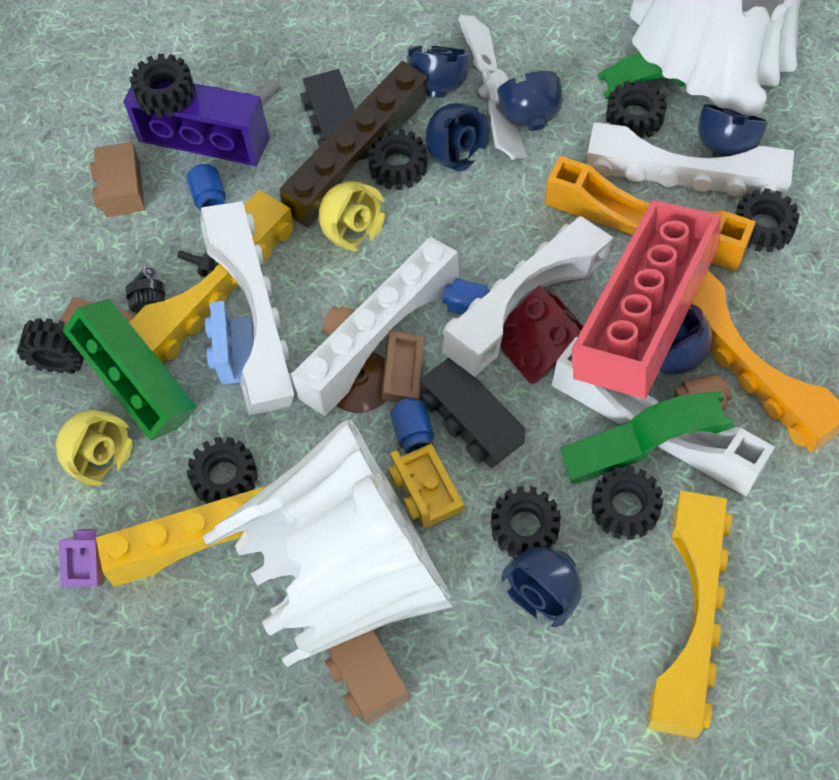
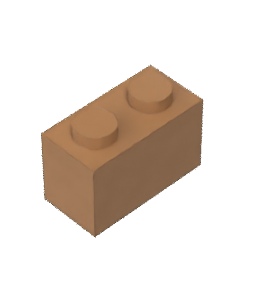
M133 141L94 148L95 162H90V169L94 182L97 181V187L92 188L95 206L102 207L106 217L145 211L140 159Z
M374 630L327 649L330 658L324 662L334 682L336 683L342 679L349 693L345 694L343 698L354 718L362 715L367 725L409 701L408 691Z

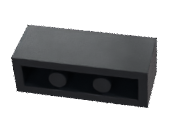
M339 69L303 78L305 92L300 93V98L304 111L311 110L312 115L308 116L312 133L313 135L319 134L321 138L317 140L318 148L355 110ZM368 149L358 161L368 158Z
M447 358L419 379L420 401L425 404L429 412L437 411L443 417V425L454 438L460 436L468 444L466 446L467 451L477 463L480 464L484 461L492 469L525 443L526 428L476 377L452 359Z

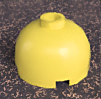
M349 181L335 185L323 197L319 207L318 220L321 230L335 245L354 252L359 251L355 247L368 234L371 241L381 231L385 218V213L380 212V202L384 203L383 196L376 188L360 182ZM347 228L356 232L366 229L365 236L355 240L345 237L344 233Z
M90 409L74 414L65 421L58 432L55 442L56 456L63 470L86 485L99 486L104 484L101 479L113 465L117 463V469L119 470L130 458L133 441L128 437L126 429H130L128 424L119 417L102 410ZM114 455L113 464L102 470L91 468L88 464L90 461L96 465H103Z

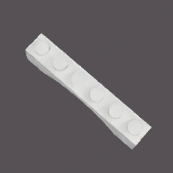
M594 122L586 164L592 166L603 177L613 175L626 177V179L632 182H640L642 180L659 182L665 187L676 185L688 186L699 192L709 190L722 191L733 197H740L747 193L752 195L753 190L759 189L760 194H763L764 188L770 189L771 195H775L776 190L782 192L780 198L784 199L791 185L794 150L758 146L747 152L728 157H688L655 147L638 137L626 126Z
M243 201L201 208L200 227L207 254L220 263L236 280L246 297L252 314L254 328L253 348L243 368L240 381L248 416L289 407L292 404L294 394L297 393L292 373H288L285 362L289 361L288 347L285 340L279 339L277 329L280 328L279 313L276 307L271 308L268 298L272 296L270 280L268 276L262 275L260 265H263L262 250L259 244L254 245L252 234H255L253 216L251 213L246 214Z
M582 216L578 217L570 225H563L555 238L549 243L543 242L530 259L519 262L513 273L505 280L499 279L486 296L482 299H475L458 319L453 318L447 323L443 330L442 353L474 377L498 357L503 335V325L513 309L539 285L546 287L563 281L586 279L607 259L613 237Z
M430 236L292 373L298 399L323 416H326L350 391L366 360L387 333L416 308L429 302L438 301L444 294L446 284H453L455 278H459L458 252Z
M578 337L574 338L557 360L552 386L619 425L630 422L646 408L659 403L649 395H647L646 399L573 379L572 347ZM734 427L717 434L711 432L684 434L658 446L745 497L748 496L775 449V446L739 427Z

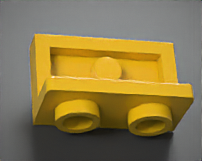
M432 443L400 457L397 450L390 453L391 466L387 468L389 477L396 489L399 487L403 488L407 498L403 499L407 513L411 520L418 518L423 530L465 511L464 503Z

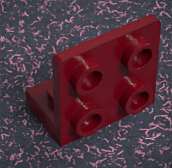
M539 285L508 316L503 325L500 348L530 384H535L556 365L559 357L574 338L579 336L584 326L556 293Z

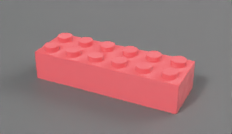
M651 201L572 347L573 379L646 399L717 252L720 239L721 215L661 201Z

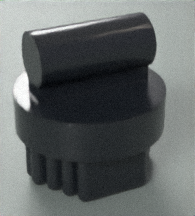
M151 265L144 266L133 281L125 287L126 299L129 301V310L136 314L145 305L164 301L166 295L164 283L153 279L156 275V270Z

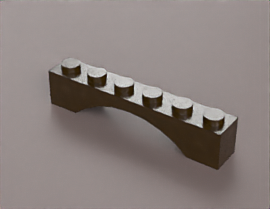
M401 61L280 187L281 203L290 208L293 219L307 228L317 219L319 207L326 193L335 185L343 182L358 159L381 135L397 124L408 121L426 101L428 76L406 62Z

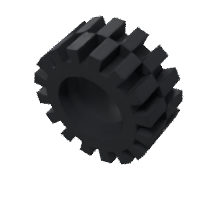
M164 53L158 54V59L156 60L152 56L147 57L148 63L146 64L141 60L137 64L139 69L134 68L132 70L133 77H130L131 87L139 108L142 111L145 110L150 116L155 112L158 118H163V113L167 112L168 117L174 116L173 111L176 109L179 113L185 111L183 104L189 107L192 104L191 98H195V86L187 63L185 64L184 60L180 57L176 60L175 55L169 54L168 58L165 59ZM173 82V84L167 88L153 89L156 85L160 83Z
M635 80L634 85H631L630 81L624 82V87L619 84L615 87V92L611 91L609 94L606 121L611 125L628 127L641 139H643L644 134L649 138L653 136L654 131L657 133L661 125H663L667 107L666 97L664 93L660 94V89L657 86L651 89L652 83L646 81L645 86L640 85L641 80ZM629 105H639L646 108L648 113L634 115L625 111L624 108Z
M399 129V134H394L393 130H388L387 137L384 134L381 135L378 141L376 140L371 145V148H368V163L371 177L373 179L376 178V183L380 186L385 182V188L390 190L392 185H396V190H402V184H406L407 188L413 187V180L418 184L422 180L421 175L425 176L427 167V152L423 140L420 137L415 139V133L411 131L406 136L404 129ZM394 154H404L410 159L402 165L386 163V159Z
M764 188L763 194H760L759 189L753 190L752 195L747 193L739 201L735 212L736 215L753 220L752 218L757 214H768L774 217L778 223L776 227H763L755 223L747 248L754 244L756 245L755 251L761 252L762 247H766L768 253L773 252L775 246L778 250L784 248L785 243L787 245L790 243L798 225L799 213H796L798 209L796 203L790 205L792 199L788 195L782 199L780 198L782 192L776 190L775 195H771L770 189Z
M37 318L34 322L29 320L24 325L17 354H19L20 360H26L25 364L28 366L36 365L35 369L39 371L46 369L47 372L57 371L58 373H64L66 371L69 374H74L75 371L81 370L84 357L62 331L65 327V322L59 320L58 323H54L53 319L46 318L44 322L41 318Z
M221 437L214 438L215 445L210 446L207 440L202 443L205 449L203 452L198 448L194 450L195 460L189 458L188 466L190 470H187V476L194 492L201 501L205 500V503L208 504L255 489L254 481H258L257 466L249 448L246 449L241 441L235 444L233 438L227 437L226 443H223ZM229 462L237 467L236 476L227 483L215 484L209 478L212 468L219 463Z
M627 466L626 472L623 473L621 467L614 468L612 475L608 471L603 474L602 481L598 480L592 498V514L595 513L594 520L597 525H603L602 530L608 534L610 531L615 533L614 538L621 539V535L627 536V540H634L635 535H639L641 538L647 534L648 530L652 531L659 520L664 498H661L662 489L660 486L655 488L657 480L653 476L647 480L645 478L646 471L640 469L637 475L633 473L634 467ZM621 492H630L639 498L642 508L635 515L627 516L620 514L613 507L612 499L614 496Z
M524 486L517 487V493L514 494L509 489L505 492V498L499 497L496 500V508L493 507L491 529L493 540L498 542V548L502 552L507 550L508 556L512 558L530 548H552V545L556 544L561 525L560 510H556L557 503L554 499L550 502L548 501V493L543 491L541 495L536 494V487L530 486V492H524ZM530 512L537 516L541 526L535 534L522 536L512 529L511 519L517 513Z

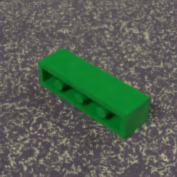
M108 298L76 309L62 331L150 441L182 426L197 408L196 404L112 301Z

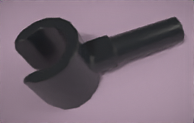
M180 250L177 254L178 258L199 266L197 273L202 277H206L208 271H213L218 263H215L216 260L207 253L201 257Z

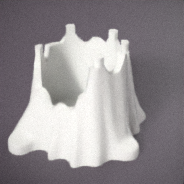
M633 0L630 17L639 24V27L632 38V43L647 62L661 67L664 77L683 81L686 84V91L690 95H705L719 108H731L740 114L755 116L763 111L767 100L766 92L760 85L778 86L780 72H794L796 70L801 0Z
M346 419L337 425L296 465L215 526V529L203 535L205 543L212 545L224 537L244 531L235 545L237 553L244 555L261 551L264 555L263 566L250 572L257 586L269 579L280 576L293 575L296 578L287 586L288 595L283 600L284 602L271 608L272 615L262 620V624L270 636L283 628L304 627V631L294 638L298 649L282 658L287 667L301 659L308 658L383 625L453 607L450 600L452 596L428 555L403 503L376 463L362 435L351 419Z

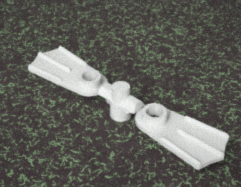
M461 14L458 20L466 42L472 50L474 56L473 63L482 72L481 76L484 84L478 89V92L482 98L489 100L488 114L491 117L490 123L495 148L504 151L510 156L511 160L527 158L528 155L517 126L506 118L499 103L497 90L509 79L502 70L497 69L490 30L474 16Z

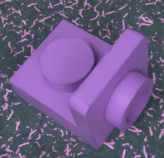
M97 529L73 530L72 537L59 540L61 587H98L104 584L96 537L102 535H97Z

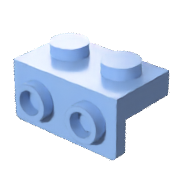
M224 301L210 302L211 317H205L207 337L212 338V347L207 348L209 368L216 369L221 385L240 383L243 368L253 348L252 320L250 317L230 319Z

